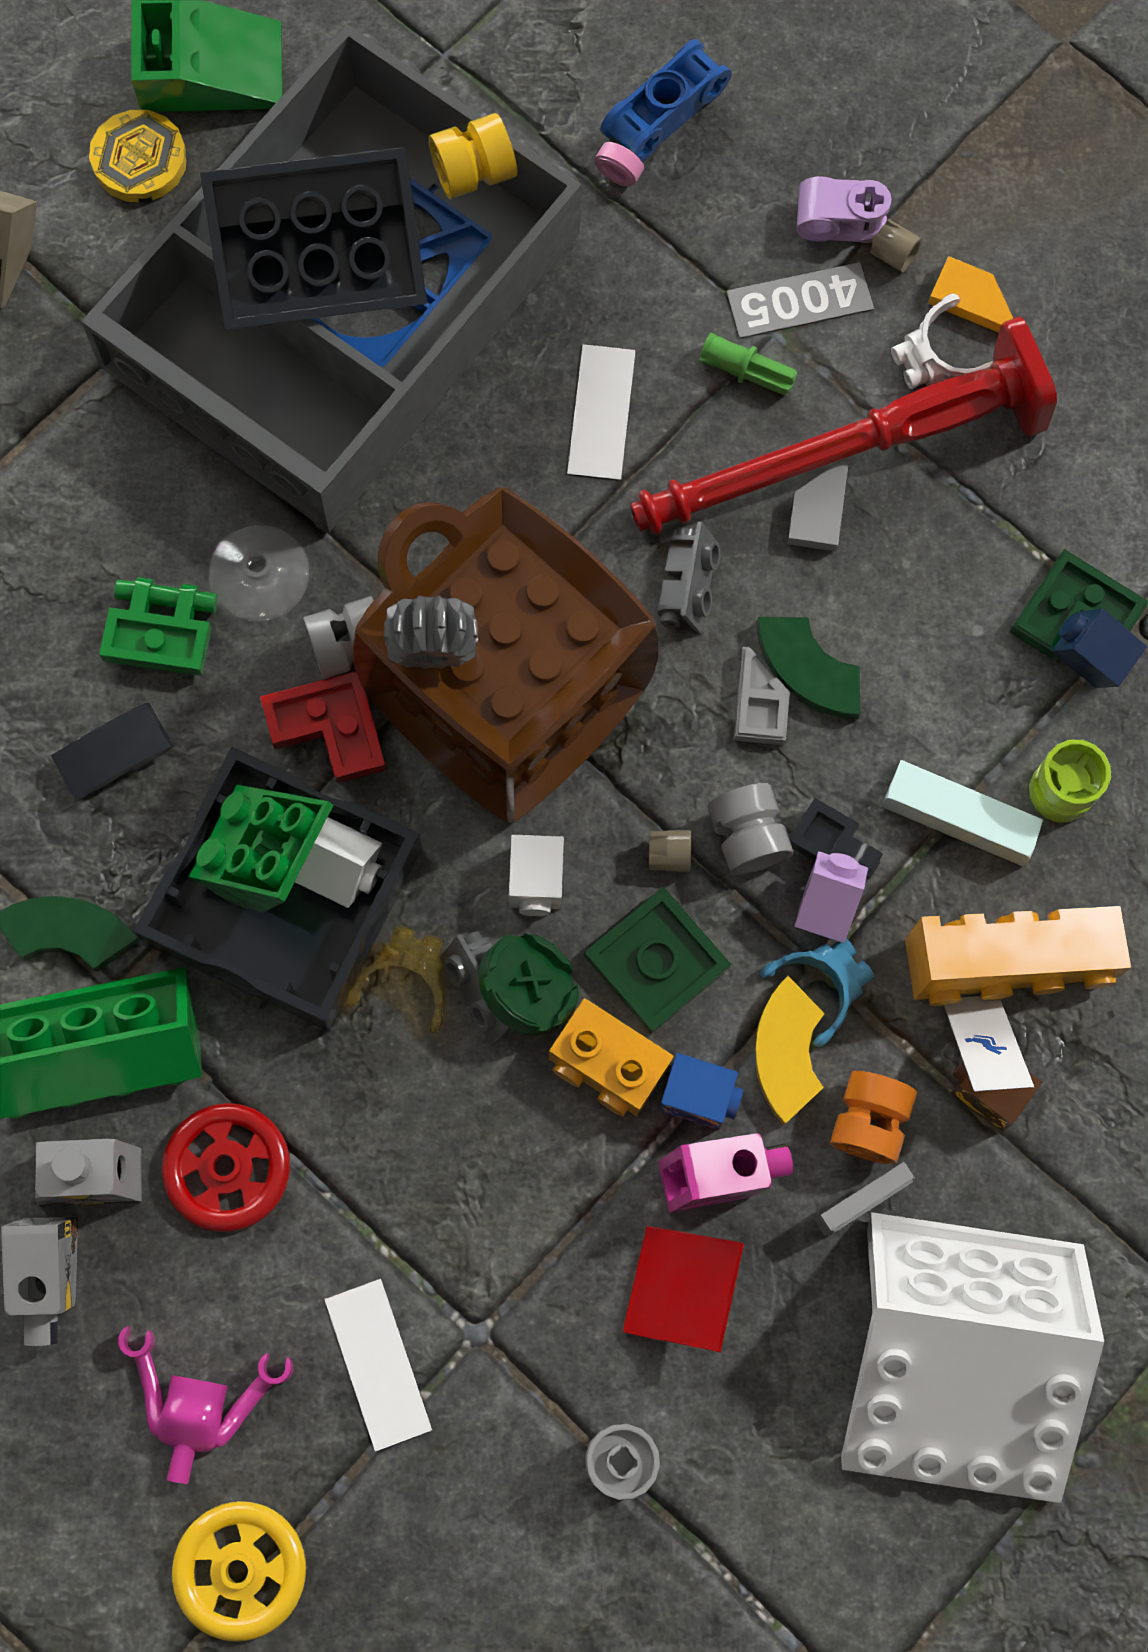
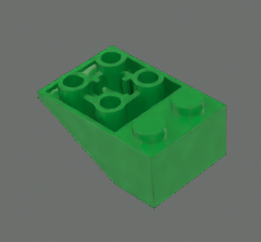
M131 0V81L139 109L153 112L271 109L283 96L281 21L204 0Z
M236 785L233 793L224 801L221 807V816L209 839L200 847L196 857V864L189 877L235 906L265 912L285 902L334 805L329 801Z

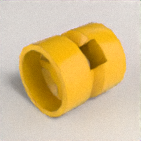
M497 113L470 121L466 132L462 133L455 126L431 134L428 137L430 153L438 179L450 200L476 191L479 181L483 180L486 184L492 186L517 176V165L506 128Z

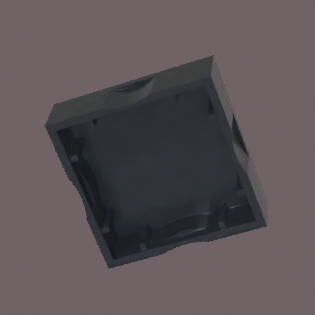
M231 747L197 811L194 827L188 841L177 857L168 865L134 932L144 945L330 1032L422 850L420 834L353 802H346L321 794L309 787L297 776ZM236 785L329 801L334 805L328 815L329 818L382 843L375 862L381 865L382 869L379 868L376 873L377 882L369 894L361 892L349 908L294 882L285 902L265 912H259L231 904L190 878L189 875L196 864V857L200 847L209 839L221 816V807L224 801L233 793Z

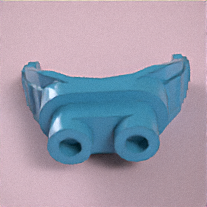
M847 938L845 943L837 941L832 946L825 943L813 951L785 955L777 961L770 962L760 971V976L764 980L773 976L782 967L791 964H807L820 969L832 980L839 996V1013L835 1023L824 1033H819L816 1039L812 1041V1044L815 1047L817 1046V1048H821L828 1043L833 1033L839 1030L844 1019L847 1017L846 1013L849 1006L863 994L861 987L875 977L871 968L864 961L857 964L852 958L856 951Z

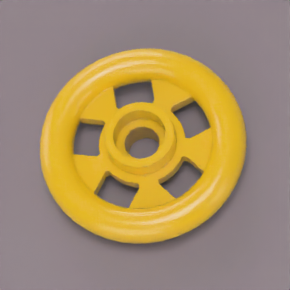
M245 1501L221 1504L199 1516L181 1537L172 1565V1583L176 1600L188 1620L199 1630L211 1637L234 1642L253 1640L279 1627L296 1607L306 1578L304 1550L293 1527L273 1509L258 1503ZM237 1525L241 1542H234L219 1549L214 1533L227 1526ZM265 1533L275 1541L281 1552L269 1563H266L262 1552L254 1546V1542ZM196 1560H212L210 1569L212 1585L196 1586L194 1578ZM235 1560L243 1561L247 1565L248 1575L243 1582H234L229 1577V1566ZM269 1576L280 1584L281 1587L274 1600L268 1606H265L254 1595L262 1588L266 1577ZM219 1595L230 1600H241L242 1604L238 1618L226 1617L214 1611Z

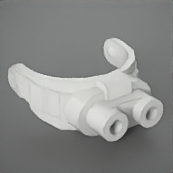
M956 294L947 295L941 302L934 305L926 314L919 329L907 334L905 342L891 348V354L897 365L904 364L907 369L903 374L905 382L910 389L923 384L929 386L979 370L991 369L993 361L969 369L952 367L940 360L930 347L927 337L928 327L939 314L953 308L961 301L960 297Z

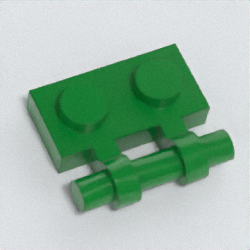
M138 577L136 581L117 579L114 589L115 599L131 601L129 610L109 607L99 653L102 661L203 676L212 628L209 622L193 620L197 611L215 614L218 605V594L199 591V586L182 584L181 588L155 585L154 579ZM152 604L176 608L174 617L149 613V609L152 607Z

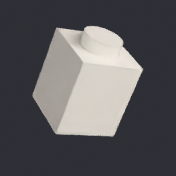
M327 817L295 883L349 908L361 892L369 894L377 882L376 873L379 868L382 869L381 865L375 863L382 843Z
M511 835L509 908H519V913L526 916L550 915L551 909H561L564 837Z

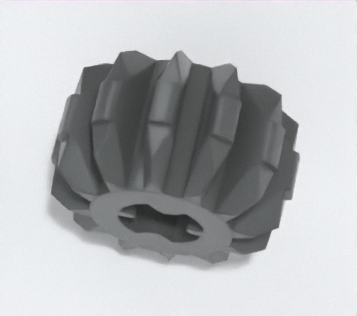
M419 595L417 599H402L398 601L397 604L387 608L386 621L384 622V639L388 658L395 663H401L406 668L422 667L423 670L428 668L442 670L447 666L459 667L464 662H468L475 657L476 645L478 644V626L474 607L463 603L457 598L445 599L439 595L435 597Z

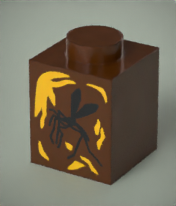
M962 1059L952 1074L959 1082L951 1094L999 1130L1004 1131L1013 1125L1043 1082L1029 1072L1034 1087L974 1091Z

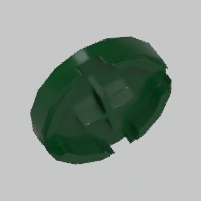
M525 933L522 936H512L513 934L503 936L483 955L478 969L479 990L488 1009L504 1025L519 1033L539 1036L555 1031L574 1013L579 998L578 984L573 985L570 975L574 970L569 960L554 944L538 935Z

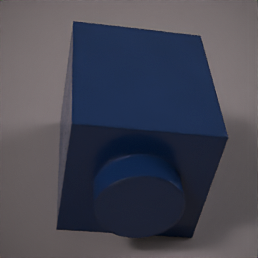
M1102 608L1080 611L1071 615L1060 628L1059 635L1061 639L1052 652L1095 688L1120 686L1147 646Z

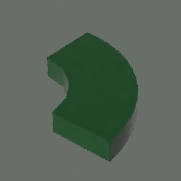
M758 617L756 623L760 648L775 678L778 677L790 691L799 697V701L805 705L831 716L858 720L860 716L859 666L839 662L825 653L812 636L808 617Z
M62 896L38 897L15 903L0 910V929L24 961L43 952H66L82 958L97 972L140 942L130 928L118 917L96 904L81 899Z

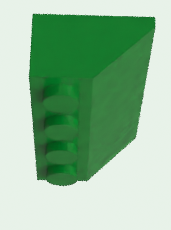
M186 967L0 1004V1119L7 1117L20 1118L31 1112L60 1106L73 1107L85 1101L109 1096H126L138 1090L162 1085H180L188 1080L202 1077L201 1046Z

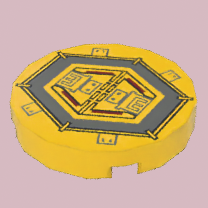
M128 110L113 115L98 127L90 142L89 160L98 183L111 196L126 202H139V199L151 197L152 200L164 197L178 185L186 170V148L179 129L167 117L150 110Z

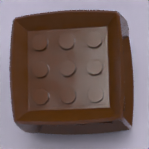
M506 487L496 488L463 512L437 502L415 504L398 514L384 532L378 551V571L384 589L367 608L358 622L354 633V667L359 681L368 696L384 715L437 769L506 823H515L543 801L585 762L619 724L644 692L653 677L658 662L659 645L655 619L628 588L586 547L553 520ZM427 532H437L445 536L449 544L428 567L416 577H413L407 566V554L413 541L418 536ZM419 595L424 597L439 595L445 599L457 598L463 603L473 606L478 626V644L476 645L475 657L468 662H464L459 667L447 666L442 670L438 668L423 670L422 667L406 668L401 663H395L388 658L384 639V622L386 621L387 608L397 604L402 599H417Z

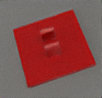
M646 1226L622 1332L721 1353L744 1243Z

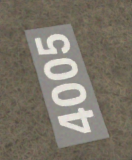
M860 262L726 291L740 338L874 309Z

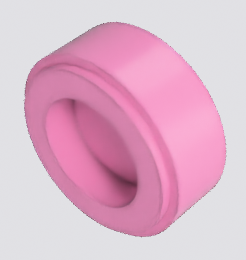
M605 142L594 159L597 169L606 178L621 186L635 185L644 170L642 161L633 152L613 142Z

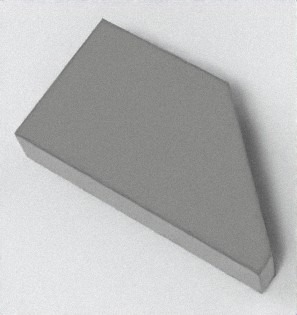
M840 460L794 493L787 539L788 545L829 551L837 550L849 461Z
M742 647L734 741L784 746L786 742L790 692L777 677L774 678L756 658L755 652L750 647Z
M905 1162L821 1214L815 1219V1222L824 1236L828 1235L829 1237L913 1182L912 1179L915 1177Z

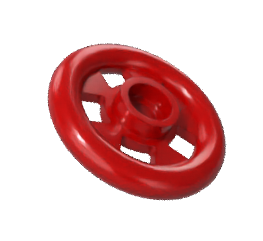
M234 1103L211 1105L187 1117L171 1135L162 1160L163 1185L173 1207L190 1223L216 1232L241 1230L256 1224L266 1217L282 1198L290 1174L288 1147L278 1127L258 1110ZM233 1125L246 1128L254 1134L247 1148L236 1141L227 1139ZM206 1131L215 1142L204 1150L201 1157H197L188 1148L198 1135ZM223 1157H231L235 1164L234 1170L227 1176H220L216 1172V1163ZM254 1158L266 1159L269 1162L268 1176L265 1183L249 1181L253 1172L252 1160ZM198 1170L202 1182L208 1189L194 1198L186 1186L184 1177ZM242 1190L244 1206L232 1210H221L220 1194H232Z

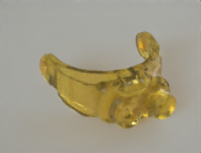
M395 926L391 942L383 944L379 957L372 965H368L357 978L356 984L349 991L347 1003L349 1006H356L361 998L360 993L364 982L375 970L391 965L407 967L420 974L433 992L435 1011L430 1021L429 1032L438 1033L443 1024V1011L446 1003L445 989L441 977L444 960L439 958L444 941L431 935H424L423 940L414 938V930L404 926Z

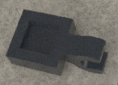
M817 798L813 799L789 838L794 850L813 861L816 860L818 851L828 855L841 853L854 858L859 865L868 867L866 879L869 880L879 866L880 859L883 856L874 847L853 837L858 830V822Z

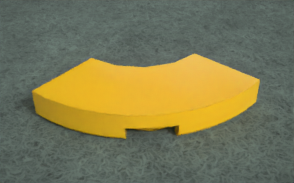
M789 976L777 987L764 1008L758 1024L755 1043V1068L761 1091L772 1112L783 1126L824 1088L812 1070L809 1054L813 1029L824 1013Z

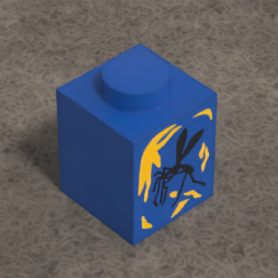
M677 1053L658 1111L719 1130L725 1117L732 1120L735 1119L744 1089L734 1086L738 1072Z

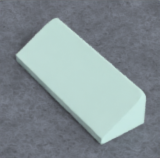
M903 760L900 761L881 806L1023 867L1032 856L1043 819Z

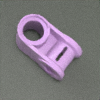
M828 177L808 178L801 182L799 186L797 233L802 238L815 242L834 240L871 243L874 236L887 220L886 214L890 209L891 194L885 185L874 180H839ZM867 193H871L870 202L865 201ZM865 222H870L869 229L865 231Z

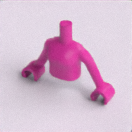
M126 1326L118 1337L120 1350L125 1355L134 1357L145 1398L149 1431L157 1436L162 1443L174 1448L167 1481L176 1483H189L195 1452H208L214 1448L224 1446L273 1384L287 1382L294 1371L293 1362L290 1357H287L284 1373L278 1378H272L267 1372L269 1353H266L258 1363L259 1376L235 1402L222 1422V1409L228 1389L227 1385L171 1375L167 1399L163 1407L162 1391L150 1354L155 1346L153 1332L151 1330L147 1331L145 1344L138 1351H133L129 1346L131 1326Z

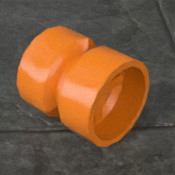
M852 1071L842 1100L848 1107V1111L838 1115L829 1144L842 1152L864 1160L886 1165H896L905 1137L899 1129V1125L910 1120L918 1092L903 1082L883 1075L865 1071ZM871 1119L877 1121L876 1126L870 1125Z

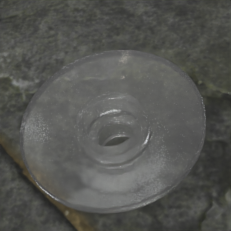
M266 525L248 526L231 533L218 545L211 558L209 580L213 593L218 594V602L230 613L247 620H270L287 613L301 600L309 582V563L302 546L287 532ZM256 560H263L266 562V566L260 572H252L248 569L250 563Z

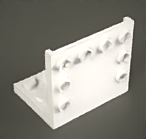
M871 1212L867 1236L872 1317L841 1455L842 1470L1061 1503L1104 1345V1337L1084 1244Z

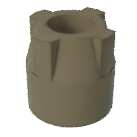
M888 219L874 236L870 253L903 273L917 256L923 238Z
M691 830L650 831L649 870L691 872Z

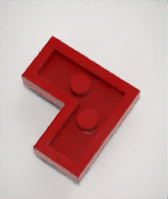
M356 671L260 696L274 750L324 737L337 783L386 770L366 693Z

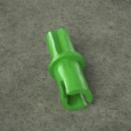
M712 332L708 335L700 354V363L716 367L738 377L737 382L743 384L746 379L782 395L790 393L797 377L795 369L757 354V347L752 346L748 349Z

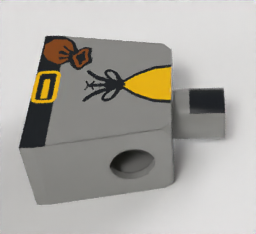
M117 1139L37 1142L35 1184L37 1205L39 1207L142 1202V1149ZM118 1160H120V1163H121V1178H120V1180H119L118 1172H117V1163H118Z
M78 1217L22 1218L1 1226L4 1310L6 1315H24V1345L57 1344L58 1314H62L75 1306ZM36 1277L45 1284V1294L37 1289Z

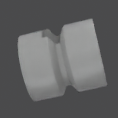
M372 596L344 604L343 611L340 614L327 609L303 617L323 680L351 671L352 664L354 663L353 639L355 629L367 608L374 601ZM345 635H348L350 639L347 642L338 641Z
M757 783L726 792L708 803L707 808L715 832L726 836V840L721 845V850L729 874L744 875L777 865L793 855L794 851L785 826L774 821V817L780 811L770 784Z
M629 1424L612 1425L598 1432L589 1443L585 1455L586 1472L592 1484L603 1494L619 1500L633 1499L645 1493L655 1482L660 1467L659 1451L653 1439L641 1428Z

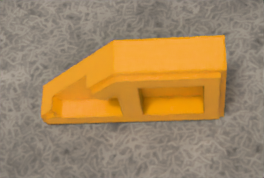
M948 256L930 295L928 304L932 306L937 305L947 295L956 294L960 297L961 301L953 308L946 310L947 312L999 333L1002 323L1013 319V316L994 275Z

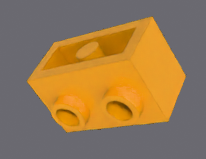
M585 998L549 1050V1060L555 1063L552 1071L575 1087H579L583 1081L600 1092L597 1100L603 1106L622 1117L627 1111L636 1117L638 1116L674 1058L672 1054Z

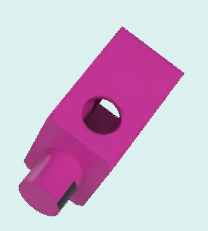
M757 1133L681 1145L658 1161L669 1214L756 1196L771 1188V1179L791 1176L793 1172V1162L788 1146L786 1144L764 1147L762 1137Z

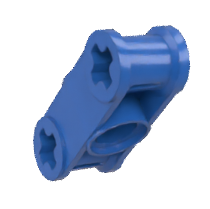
M698 39L690 40L668 63L651 75L630 96L621 100L608 112L601 124V133L608 138L614 137L622 146L633 152L643 162L664 140L681 128L705 104L712 102L722 93L731 79L732 71L726 65L719 66L703 51L704 45ZM661 99H671L674 103L662 104L658 101Z

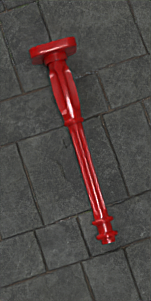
M1018 316L1002 323L993 352L991 369L979 370L934 383L905 395L881 409H871L867 414V418L683 484H680L675 479H671L668 482L667 490L653 495L647 490H641L638 495V501L630 503V510L639 532L649 529L652 534L658 535L662 530V525L678 519L682 524H688L691 514L875 447L885 451L891 445L907 443L952 430L983 417L1001 406H1004L1006 409L1012 408L1024 433L1033 436L1047 431L1057 405L1055 384L1027 323L1022 317Z

